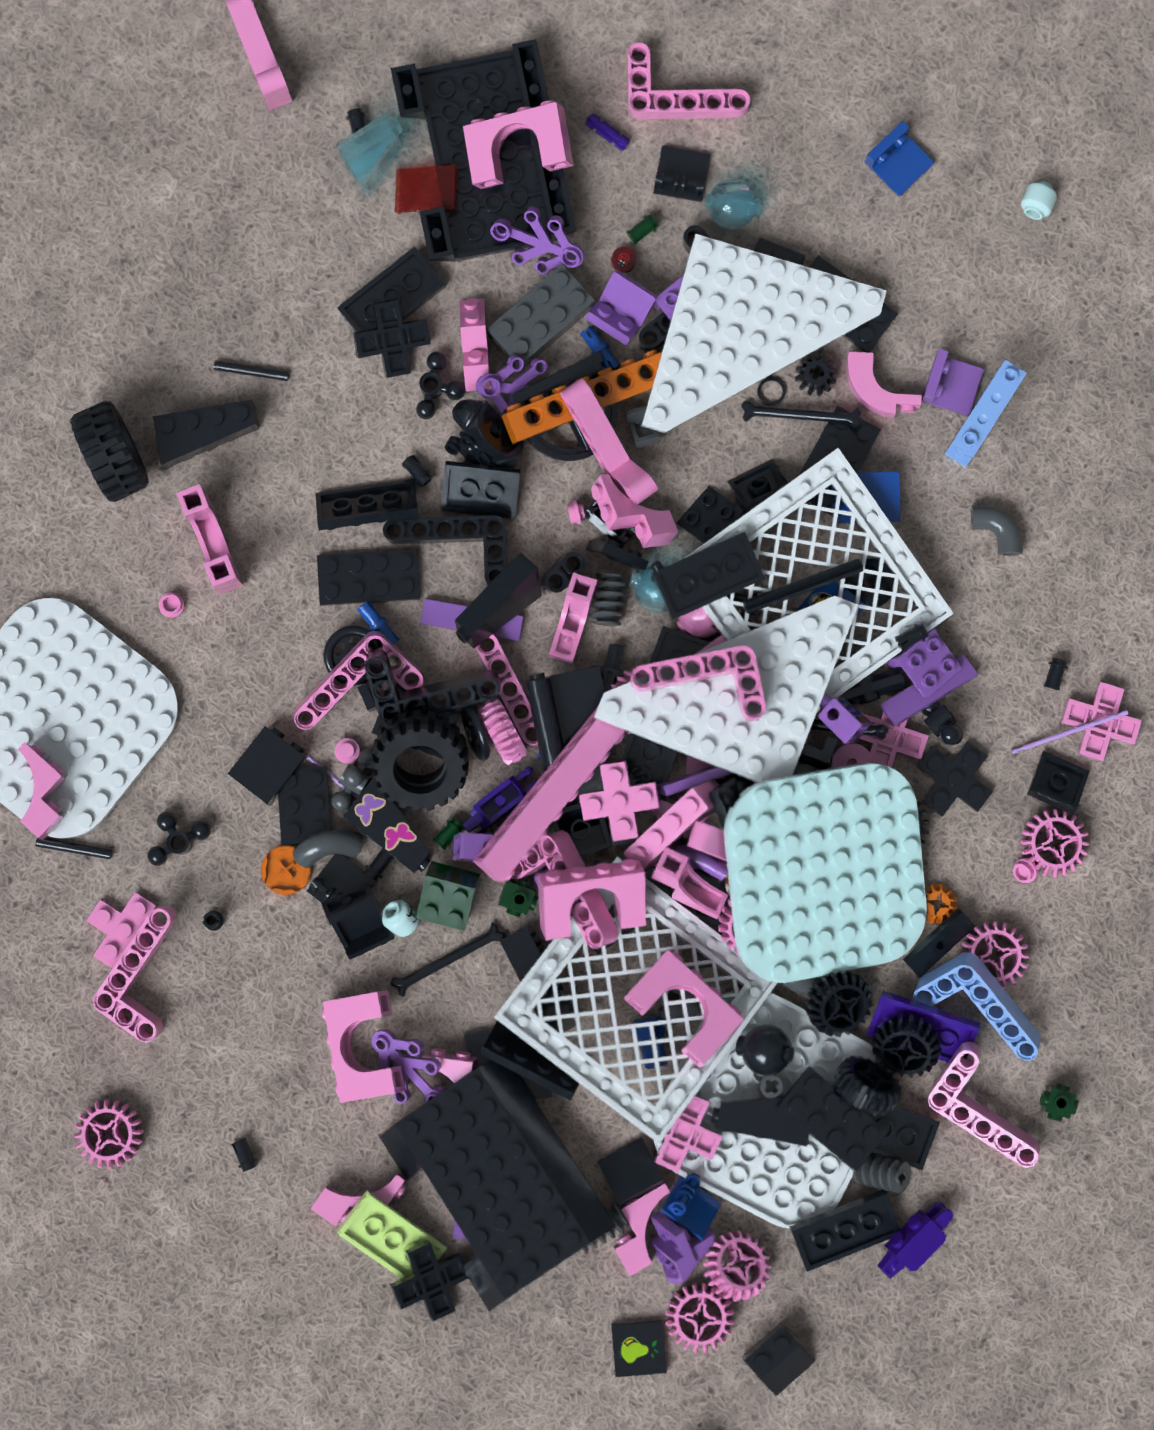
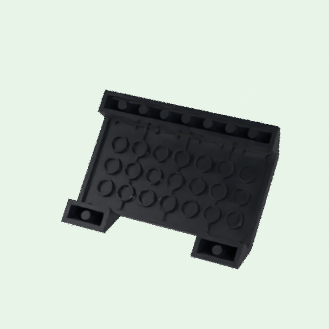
M537 39L512 44L513 50L420 69H416L415 63L391 68L400 117L426 119L444 205V207L419 211L429 261L457 262L516 250L518 248L531 247L532 245L511 237L505 241H498L493 238L490 231L494 222L502 218L509 220L512 227L536 235L531 225L524 219V214L529 207H536L540 210L541 216L539 220L552 242L557 240L555 234L549 231L547 227L552 216H560L563 219L564 226L562 228L566 235L576 232L564 169L549 171L542 166L538 139L531 129H518L510 133L503 141L500 149L503 184L480 189L472 184L463 126L470 125V122L475 119L489 120L498 113L512 114L517 112L518 108H534L540 106V103L544 101H549ZM529 213L532 218H536L533 213ZM552 222L554 226L559 227L558 223Z
M492 1060L478 1067L410 1113L380 1137L406 1180L411 1179L422 1170L425 1172L477 1256L464 1265L462 1269L489 1311L617 1227L521 1076Z

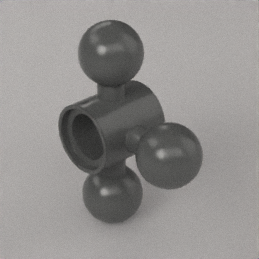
M367 748L360 752L358 756L360 764L358 767L349 764L344 770L338 783L345 788L343 791L336 792L331 800L332 806L336 810H347L352 803L350 796L352 792L360 795L369 784L372 777L366 774L365 771L372 768L373 749Z

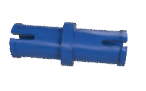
M594 326L586 328L592 337L583 330L580 336L592 350L591 354L600 352L603 359L600 362L602 366L606 369L611 367V363L616 370L621 367L620 363L609 350L610 345L601 339Z
M369 600L356 609L369 624L370 631L381 632L393 644L400 640L386 623L387 619L380 616Z

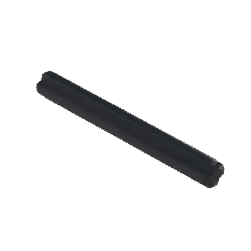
M855 559L744 600V609L747 613H752L863 571L862 562L860 559Z

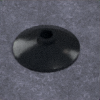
M866 559L865 569L878 571L879 560ZM884 563L882 572L893 574L888 565ZM859 573L846 577L845 584L857 586ZM864 573L862 587L875 589V586H868L866 581L868 578H873L876 581L877 575ZM881 576L879 590L892 592L894 578ZM846 588L856 597L857 590ZM861 591L860 601L866 606L872 607L874 593ZM878 594L876 607L885 604L891 596Z

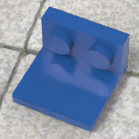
M904 121L867 154L865 164L897 196H901L934 164V161L907 135L910 127Z

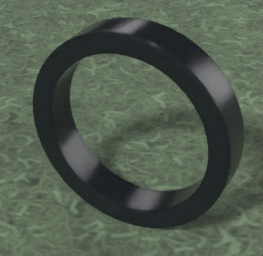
M766 378L758 386V397L766 405H777L784 399L785 386L777 378ZM775 381L781 386L782 396L779 400L768 402L762 398L760 389L765 382Z

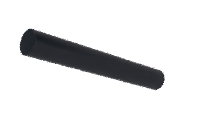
M217 360L214 362V370L282 381H288L289 371Z
M47 838L44 840L36 839V847L109 860L112 856L111 849Z

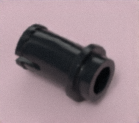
M361 108L347 111L348 116L346 120L350 122L353 141H362L361 138L363 140L368 139L369 136L367 135L363 118L365 113L362 112Z
M414 455L409 456L402 463V466L416 480V485L420 484L424 487L433 479L431 470H426Z
M915 623L913 628L894 638L898 642L897 645L900 650L904 651V649L919 641H926L925 638L929 637L922 623L919 625Z
M1053 657L1052 661L1048 663L1050 668L1044 687L1059 691L1065 669L1068 670L1066 666L1067 661Z
M382 848L369 866H365L367 869L364 873L377 881L378 878H382L381 874L394 857Z
M210 911L203 916V924L207 929L216 931L223 926L224 918L220 912ZM212 916L217 920L213 925L209 922Z
M246 1138L231 1144L240 1163L238 1168H242L243 1172L257 1167V1158L254 1159Z

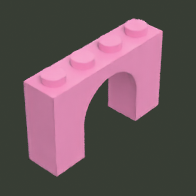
M553 100L540 103V106L534 108H518L517 112L512 114L498 113L489 120L475 119L470 122V125L463 126L472 184L480 189L504 183L500 162L501 145L510 133L518 129H531L534 131L539 143L542 166L547 170L554 171L574 166L564 107Z
M200 484L176 493L184 515L191 523L206 560V563L203 564L212 587L220 595L242 587L243 583L208 493Z
M714 779L691 788L623 853L626 858L639 860L644 870L657 865L665 847L673 850L679 846L675 841L691 828L695 821L699 822L716 812L708 793L719 786L718 782Z
M627 859L618 863H600L597 866L591 867L578 866L570 870H550L546 873L538 874L540 928L545 940L571 937V906L580 894L594 888H604L614 893L615 917L621 929L646 926L645 871L639 860Z
M667 950L624 999L643 1016L658 998L667 991L682 989L695 995L703 1007L704 1019L699 1031L685 1045L681 1052L701 1068L744 1019L740 1016L742 1014L735 1005H728L722 999V994L715 987L711 986L709 988L702 981L704 978L695 969L690 970L683 964L685 962L678 953L674 951L671 953Z
M388 990L324 1001L322 1015L327 1024V1043L331 1047V1067L335 1072L337 1082L335 1090L340 1103L406 1091L401 1066L379 1070L367 1069L358 1063L351 1049L353 1032L360 1023L365 1020L392 1015Z

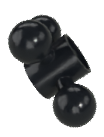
M437 351L428 355L427 366L430 372L423 374L419 381L424 400L417 404L416 413L425 420L435 415L436 407L432 400L439 397L442 392L446 393L451 400L457 401L464 397L466 391L465 386L460 381H451L448 384L442 383L438 373L446 366V357ZM434 380L438 383V387L433 391H428L424 388L426 382Z
M936 701L921 711L927 717L924 719V722L937 738L940 736L941 740L948 745H956L962 741L963 731L959 726L954 725L958 721L944 704L940 705L939 701Z
M165 811L160 813L157 817V825L161 830L168 831L169 836L167 837L165 847L154 846L148 851V861L154 866H160L167 861L170 853L178 855L188 853L192 848V840H205L210 836V824L204 820L196 821L192 825L191 831L186 834L177 831V818L172 812ZM178 836H183L186 842L181 850H176L173 846L174 839Z

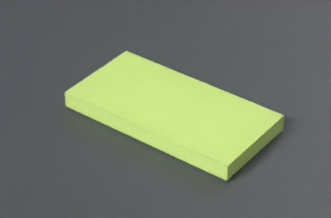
M367 1190L336 1230L339 1236L401 1279L413 1274L405 1250L428 1240L438 1261L447 1249L446 1245Z

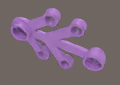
M529 207L524 214L525 221L531 225L536 235L512 227L509 220L502 218L497 219L491 227V235L498 241H505L511 237L534 246L526 250L523 248L515 250L512 255V261L516 265H523L527 260L547 252L556 254L557 256L550 259L540 257L537 260L535 269L540 274H546L550 269L561 264L568 268H574L579 266L584 260L582 248L577 244L571 243L562 228L564 226L563 219L560 216H552L547 224L549 231L555 234L559 244L551 241L539 220L541 213L536 207ZM529 213H533L536 218H532ZM552 222L558 223L559 227L554 226ZM517 254L522 255L524 259L518 258ZM540 263L545 264L547 268L541 267Z
M512 355L508 358L507 365L497 373L481 375L476 382V390L482 397L492 399L501 417L504 409L510 407V405L504 401L499 392L511 395L529 386L526 385L538 374L541 375L546 372L547 363L543 359H533L530 368L512 382H502L514 371L519 372L524 367L523 359L518 355ZM519 360V364L513 367V362ZM542 363V367L536 370V365ZM491 381L490 387L485 389V383ZM553 392L550 393V394H548V395H546V396H544V397H548V396L553 395ZM532 413L531 418L534 422L537 418L536 415Z
M379 1030L372 1036V1046L379 1053L380 1069L390 1068V1057L396 1063V1066H401L406 1091L401 1092L405 1098L401 1097L400 1092L393 1094L394 1100L397 1103L404 1104L411 1097L407 1076L426 1095V1103L445 1090L441 1086L432 1087L415 1069H424L427 1074L434 1075L441 1069V1062L437 1058L424 1059L403 1056L398 1050H407L411 1056H417L424 1049L421 1040L397 1039L394 1033L389 1030ZM412 1044H414L418 1050H415ZM430 1063L435 1066V1069L431 1068Z

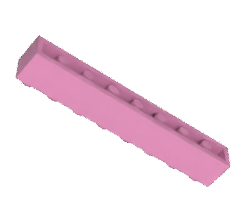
M598 707L474 858L473 862L494 881L504 882L514 875L517 864L530 855L532 851L530 848L536 841H540L547 834V827L551 822H555L563 814L562 809L567 802H571L577 797L580 786L593 777L595 773L593 770L599 763H603L609 757V750L613 745L618 744L625 737L626 730L594 718Z

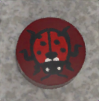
M628 247L617 248L611 257L613 268L621 273H628L633 270L636 264V255L633 250Z

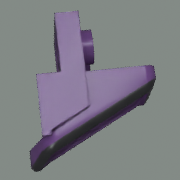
M658 1211L650 1216L658 1233V1237L650 1241L658 1261L663 1266L668 1282L670 1284L684 1283L714 1243L715 1235L711 1229H708L704 1238L700 1240L683 1226H677L672 1218H667Z

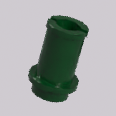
M650 214L643 216V220L626 233L636 245L652 231L655 233L659 224Z
M454 817L446 821L447 825L433 839L444 850L453 841L454 835L463 833L461 831L464 828L463 825Z

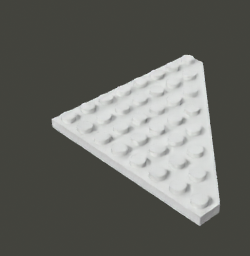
M695 234L641 426L666 433L705 412L707 409L736 395L738 392L758 383L769 375L789 366L800 358L820 349L831 341L851 332L862 324L871 321L881 314L887 290Z
M833 596L697 653L702 654L737 646H748L754 651L766 703L765 713L758 721L749 722L742 717L733 675L646 692L635 691L631 687L630 682L603 694L594 718L756 783L792 776L858 605ZM739 653L736 655V660L739 664L746 665L749 663V658L746 654ZM714 658L711 660V666L714 669L721 670L724 668V663L721 659ZM689 663L685 666L689 674L695 675L699 673V668L696 664ZM663 668L660 671L663 679L670 680L674 677L673 671L669 668ZM645 675L636 679V682L640 685H645L649 682V678ZM750 678L741 680L744 689L751 690L754 688V682ZM747 704V711L750 714H759L760 708L757 704Z

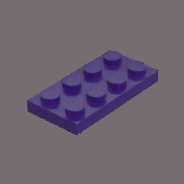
M882 991L866 1035L873 1037L876 1028L881 1026L883 1020L889 1021L891 1015L897 1019L901 1013L906 1018H909L911 1014L917 1020L923 1017V1023L931 1022L932 1029H937L938 1037H940L941 1055L938 1059L949 1062L962 1043H974L980 1029V1022ZM965 1053L962 1056L967 1060L969 1054Z

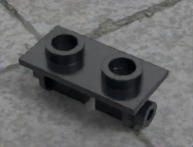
M597 502L585 511V517L609 539L621 544L620 549L623 548L635 533L633 527L608 531L605 521L601 518V511Z

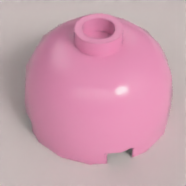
M702 607L678 617L677 625L685 634L689 632L690 635L703 639L719 632Z

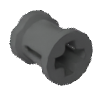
M770 1075L761 1078L759 1090L763 1095L768 1098H776L782 1093L783 1083L779 1077ZM767 1080L771 1082L776 1080L775 1088L777 1090L775 1092L771 1090L765 1091L767 1087L765 1082Z

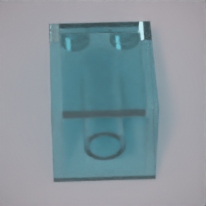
M385 113L336 144L341 160L366 198L373 194L403 148V129L395 117L391 119L388 113Z

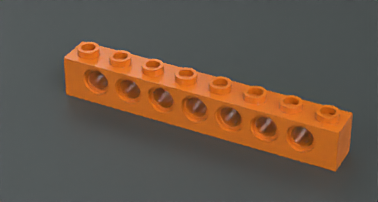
M656 349L642 355L643 360L635 362L634 358L620 363V369L613 371L609 367L597 372L599 376L590 380L589 376H586L582 379L592 390L601 408H606L651 390L662 352L657 353ZM641 367L648 369V379H644L640 375ZM618 376H623L627 380L626 388L618 385ZM596 384L604 388L605 393L603 397L596 395L594 391ZM566 385L553 389V395L546 398L543 394L530 398V404L523 407L520 403L506 408L507 413L501 417L512 444L574 420L560 395V392L567 388ZM550 402H554L559 406L558 415H554L549 411ZM527 411H531L536 415L537 420L535 424L527 421Z

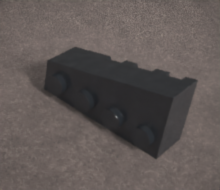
M252 399L153 416L160 464L164 470L259 429L256 408Z
M527 927L500 940L520 983L541 956L538 947L542 944L536 933L530 934ZM556 983L558 997H562L560 991L564 988L561 983ZM552 985L541 999L554 998ZM570 1000L559 1001L561 1015L574 1012ZM555 1002L541 1003L543 1017L556 1016ZM536 1004V1006H535L533 1009H534L536 1015L538 1016V1010H537V1004ZM574 1018L561 1019L563 1032L576 1026ZM557 1020L544 1021L559 1032Z

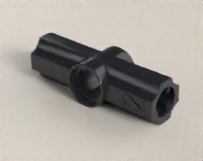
M896 668L874 676L870 674L840 696L851 705L858 703L862 705L881 698L880 696L905 689V681L900 669Z

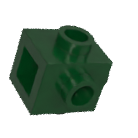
M518 879L517 882L507 880L498 900V905L506 907L507 913L520 917L521 913L527 915L529 910H534L538 897L535 896V889L531 888L532 883L522 879ZM516 895L524 896L521 901L515 900Z
M1056 1083L1055 1088L1047 1086V1089L1042 1091L1039 1105H1042L1041 1111L1048 1112L1047 1118L1062 1122L1063 1117L1070 1119L1071 1114L1075 1115L1079 1101L1076 1100L1077 1094L1070 1092L1071 1087ZM1060 1098L1064 1099L1062 1108L1057 1106V1100Z

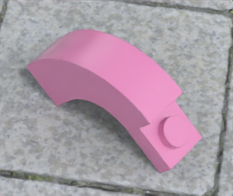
M848 352L846 357L848 384L856 399L865 408L875 414L894 418L896 408H899L902 413H914L915 409L919 410L922 395L890 393L879 386L873 374L874 353Z
M573 573L566 593L560 621L548 655L549 658L573 664L595 593L596 579Z

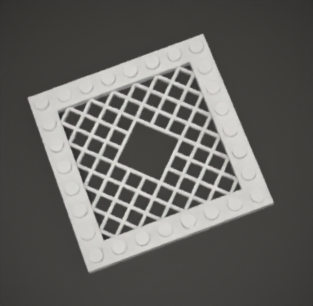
M836 448L684 557H689L743 532L746 533L749 542L757 538L756 550H753L757 560L759 555L772 557L770 571L762 570L763 574L769 575L767 588L755 587L754 584L744 588L749 589L747 599L752 598L753 590L761 592L771 591L774 576L786 577V585L790 584L794 561L836 567L839 564L830 563L832 549L845 551L843 564L848 562L850 552L863 554L861 561L863 571L859 573L858 585L844 584L845 578L841 579L838 597L842 598L843 588L857 590L855 604L860 609L871 610L869 624L856 622L857 608L851 623L849 639L844 641L848 643L846 657H838V659L844 661L834 667L825 690L832 699L842 695L900 653L901 650L897 645L898 642L895 641V636L914 627L915 623L917 625L922 623L927 632H929L954 614L839 448ZM829 485H832L835 491L827 490L825 488ZM819 493L817 506L804 504ZM823 493L837 495L834 509L821 507ZM840 499L850 512L839 510ZM799 507L796 521L784 519ZM803 508L816 510L814 524L801 522ZM820 511L834 513L831 527L818 525ZM838 514L851 516L849 530L836 528ZM855 520L864 532L853 531ZM783 522L796 525L794 538L780 536ZM778 523L776 535L764 533ZM800 525L813 528L811 541L798 539ZM817 529L831 531L829 544L815 542ZM835 532L848 534L846 547L833 545ZM852 535L865 537L863 550L850 548ZM762 537L775 539L773 553L760 551ZM780 540L793 542L791 556L777 554ZM869 540L878 553L868 551ZM797 543L810 545L808 559L795 557ZM815 546L828 548L826 562L812 560ZM867 555L880 557L878 571L865 569ZM777 558L790 560L788 574L774 572ZM884 561L893 574L882 572ZM864 573L877 575L875 589L862 587ZM881 576L894 578L892 592L879 590ZM898 581L907 594L897 593ZM861 591L874 593L872 607L859 604ZM735 592L730 594L729 599L725 596L702 607L726 641L750 632L751 630L748 626L761 627L766 625L768 611L781 613L780 618L785 617V614L795 613L794 611L786 610L787 599L783 601L782 609L769 606L760 609L763 610L761 624L748 622L749 613L745 611L743 620L733 606H743L742 602L733 601ZM878 594L891 596L889 609L876 607ZM896 597L909 599L907 612L894 611ZM914 603L917 608L911 612L912 604ZM875 611L888 613L886 627L873 625ZM893 614L905 616L891 626ZM855 626L868 628L866 642L853 640ZM872 629L884 631L871 640ZM852 643L864 645L850 656Z
M616 857L613 863L622 862L623 860ZM645 878L646 918H651L653 931L639 932V927H634L635 933L622 935L616 917L612 918L618 929L617 940L620 953L606 954V947L602 946V955L589 957L587 943L573 916H571V937L553 939L494 1018L659 1144L778 982L766 980L755 974L744 964L740 956L735 954V947L728 949L726 946L728 941H722L720 934ZM597 888L607 909L609 910L613 905L615 916L614 893L604 888ZM656 920L667 929L657 930ZM671 933L673 946L660 948L658 935ZM653 935L655 949L642 950L640 937ZM676 936L688 945L677 946ZM636 937L638 951L624 952L622 939ZM583 944L584 957L571 959ZM691 949L693 962L683 964L686 967L694 966V969L698 972L700 965L712 964L714 978H706L702 981L704 983L714 982L715 988L719 992V981L732 980L734 993L723 994L722 999L734 998L730 1004L735 1005L742 1014L740 1016L744 1020L701 1068L688 1059L680 1072H678L677 1059L688 1057L685 1054L676 1055L674 1041L687 1040L689 1042L694 1036L691 1035L689 1021L702 1020L703 1022L704 1012L701 1003V1016L688 1017L686 1003L700 1002L698 998L685 999V992L680 989L681 1000L668 1001L667 993L665 992L662 996L666 1020L617 1026L610 977L648 972L651 967H644L643 954L656 953L658 961L661 958L660 952L669 950L678 953V950ZM696 951L708 960L698 961ZM638 955L640 969L627 970L625 957ZM621 957L623 971L609 972L607 959ZM603 959L605 973L591 975L589 961ZM585 962L587 975L573 977L572 963ZM568 965L569 977L556 979L565 966ZM717 967L729 976L718 977ZM606 977L607 991L594 992L592 979ZM588 979L590 993L576 995L574 981ZM570 982L572 995L558 997L556 983ZM737 982H738L740 985H742V988L739 990V992H738ZM552 985L554 998L541 999ZM608 995L610 1009L596 1010L595 997ZM590 997L592 1011L579 1013L577 999ZM573 1000L574 1013L561 1015L559 1001ZM555 1002L556 1016L543 1017L541 1003ZM536 1004L538 1016L531 1012L532 1009L536 1006ZM682 1004L684 1018L670 1019L669 1006ZM611 1013L613 1027L599 1028L597 1015ZM593 1015L595 1029L581 1031L579 1017ZM575 1018L577 1031L563 1033L561 1019ZM557 1020L559 1032L544 1021ZM685 1022L687 1036L673 1037L671 1024ZM667 1024L669 1038L655 1040L653 1026ZM649 1027L651 1040L638 1042L636 1028ZM631 1029L633 1043L620 1044L618 1030ZM613 1031L615 1045L602 1046L600 1033ZM596 1033L597 1047L584 1049L582 1035ZM578 1036L579 1048L565 1037ZM670 1042L671 1056L658 1058L656 1044ZM652 1044L654 1058L640 1060L638 1046ZM634 1047L636 1061L622 1062L620 1048ZM616 1049L618 1063L604 1065L603 1051ZM598 1051L600 1064L586 1053ZM672 1060L674 1074L661 1076L659 1062ZM655 1063L656 1076L643 1078L641 1064ZM637 1065L639 1079L625 1080L623 1066ZM619 1067L620 1079L609 1072L607 1068ZM674 1078L663 1093L662 1080ZM657 1081L659 1095L646 1096L644 1082ZM639 1083L641 1095L626 1084ZM659 1099L655 1105H652L647 1100Z

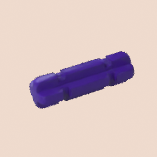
M591 114L587 118L585 125L591 130L595 129V133L612 144L613 142L614 146L620 151L627 148L630 143L628 137L623 134L622 136L619 135L620 132L605 121L601 122V118L596 114Z

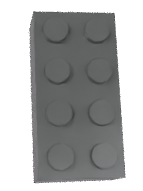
M561 264L487 328V334L508 358L512 355H518L522 358L524 369L533 359L537 358L583 318L595 305V300ZM515 360L513 364L517 366L519 364V360Z

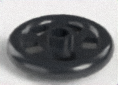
M346 626L335 631L329 637L324 647L323 658L327 671L330 672L357 644L349 643L350 636H359L362 639L370 630L360 626ZM375 638L369 641L368 646H371L372 649H378L381 647V642ZM337 643L345 646L342 649L341 655L334 653ZM358 657L356 660H351V665L358 668L365 661L363 658ZM377 663L373 665L374 667H380ZM366 673L353 686L367 683ZM337 675L334 678L343 684L347 681L344 675Z
M473 704L464 706L461 710V716L468 742L475 756L481 761H486L490 757V743L485 725Z

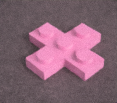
M1099 682L1092 705L1070 698L1067 700L1061 723L1078 727L1112 714H1118L1125 689ZM1125 715L1085 729L1078 755L1103 762L1110 738L1135 745L1142 720Z
M884 711L881 719L863 714L872 722L871 725L885 724L889 728L886 737L882 740L871 735H862L859 740L872 744L869 753L872 756L873 763H879L892 768L896 753L921 760L929 737L928 735L905 728L907 720L895 727Z
M626 761L600 765L604 790L579 795L583 820L609 816L613 841L638 838L639 832L635 812L660 808L656 782L630 786Z
M137 892L133 894L122 913L103 900H99L86 921L107 935L93 956L113 969L150 912L156 909L157 905ZM145 932V940L153 944L152 935ZM164 940L162 941V943L160 944V946L158 947V949L156 950V952L153 954V956L151 957V959L149 960V962L152 961V959L154 958L155 954L157 953V951L159 950V948H160L161 945L163 944Z
M698 1096L692 1098L665 1135V1140L655 1163L678 1173L688 1150L713 1160L723 1136L700 1126L710 1102Z

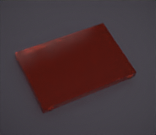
M457 165L396 169L395 213L419 212L444 207V210L456 209Z

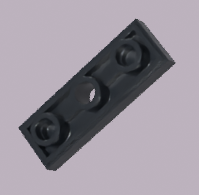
M958 908L903 960L920 978L976 926Z

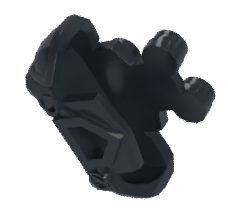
M464 399L459 401L454 406L452 415L455 422L462 428L459 433L461 438L451 436L446 442L445 450L451 455H457L460 452L464 457L462 463L482 465L496 463L497 467L515 468L522 456L524 441L512 444L503 419L487 400Z

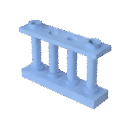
M1007 360L1003 362L945 453L946 456L966 468L1027 374L1025 371Z

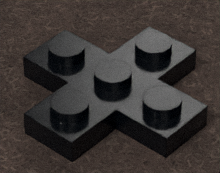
M398 299L372 303L376 328L353 332L357 358L381 354L386 378L410 374L407 349L431 344L427 320L419 319L402 323Z
M967 741L951 761L932 746L916 766L936 781L922 800V803L941 817H943L956 798L978 812L993 791L975 779L973 775L988 756Z
M428 1240L405 1250L413 1274L390 1284L398 1307L402 1310L423 1300L432 1322L455 1312L447 1288L468 1279L462 1269L466 1265L462 1254L458 1252L438 1262L432 1245Z

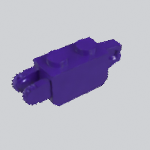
M529 766L517 776L509 777L473 805V809L469 811L472 817L462 824L467 832H472L478 826L482 830L487 827L490 828L515 809L538 781L537 779L534 780L525 789L519 784L520 781L532 774L533 768Z
M941 1201L935 1202L925 1212L919 1209L884 1245L888 1252L877 1265L879 1269L890 1279L904 1267L909 1271H917L945 1242L946 1234L942 1230L953 1219L952 1211L946 1208L945 1204Z

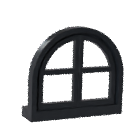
M600 352L594 353L507 396L506 398L510 406L520 403L522 407L530 404V398L540 394L546 396L552 393L553 389L568 385L588 374L591 375L592 379L599 377L597 372L603 370L600 363L603 361ZM596 384L600 396L603 397L605 393L604 388ZM617 403L604 408V413L613 430H615L618 417ZM527 411V421L531 424H534L529 412ZM575 420L568 423L580 446L578 448L566 449L557 447L541 436L553 429L527 438L537 451L554 460L577 461L594 455Z

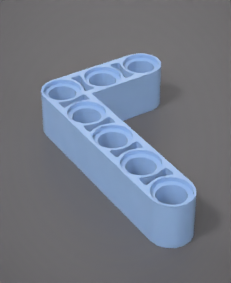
M971 952L962 953L919 978L913 994L914 1001L933 1006L963 989L1020 1059L1030 1061L1037 1057L1041 1035L978 956Z

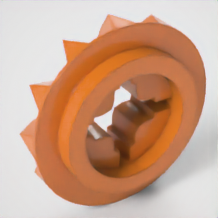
M932 884L925 887L926 921L932 924H941L957 910V898L952 889L943 884ZM940 893L941 902L948 907L939 908L936 911V915H934V906L928 903L927 900H936Z

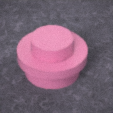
M573 500V503L567 504L571 524L577 523V525H581V519H585L583 505H577V501Z
M167 593L161 597L159 609L166 617L174 618L183 612L184 601L176 593Z
M350 738L340 740L335 746V756L342 763H353L360 754L359 745Z
M1021 858L1014 864L1013 874L1019 882L1029 883L1037 878L1038 870L1034 862H1029L1028 858Z

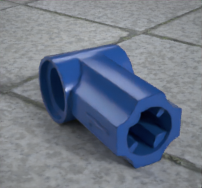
M659 1016L635 1019L632 1024L662 1021V1018ZM665 1025L653 1026L655 1040L662 1039L665 1034ZM649 1027L636 1028L637 1041L651 1040ZM652 1044L640 1046L643 1060L654 1058ZM656 1044L658 1058L666 1057L664 1044ZM667 1061L659 1062V1067L668 1064ZM655 1063L644 1064L647 1069L655 1068Z

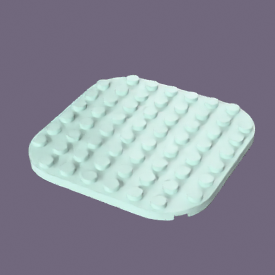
M859 763L761 781L748 787L740 794L741 797L727 814L724 826V841L735 943L740 958L750 970L772 982H794L829 975L831 972L838 973L839 970L849 971L888 963L900 958L915 945L925 926L927 904L917 801L911 785L901 773L879 763Z

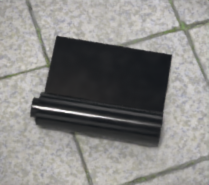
M600 666L545 676L544 672L529 675L530 680L525 681L543 771L547 770L599 706L605 693ZM615 744L609 750V757L617 755Z

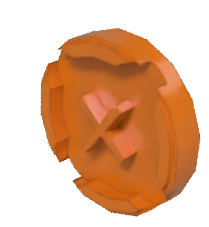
M277 846L263 859L261 866L262 879L266 886L274 893L281 895L296 894L303 890L310 880L311 867L304 868L295 861L293 857L294 846Z

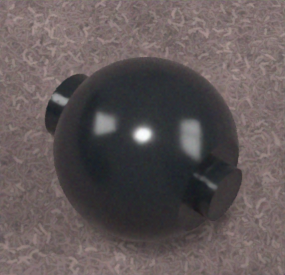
M764 1024L754 1027L746 1036H739L736 1042V1054L742 1056L746 1066L754 1073L770 1076L783 1071L789 1062L793 1060L794 1047H792L788 1035L781 1028Z

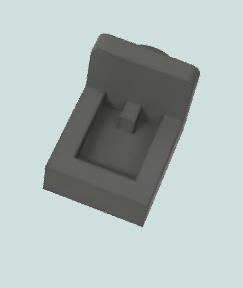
M647 405L636 407L626 412L629 429L636 449L660 442L658 431L641 426Z

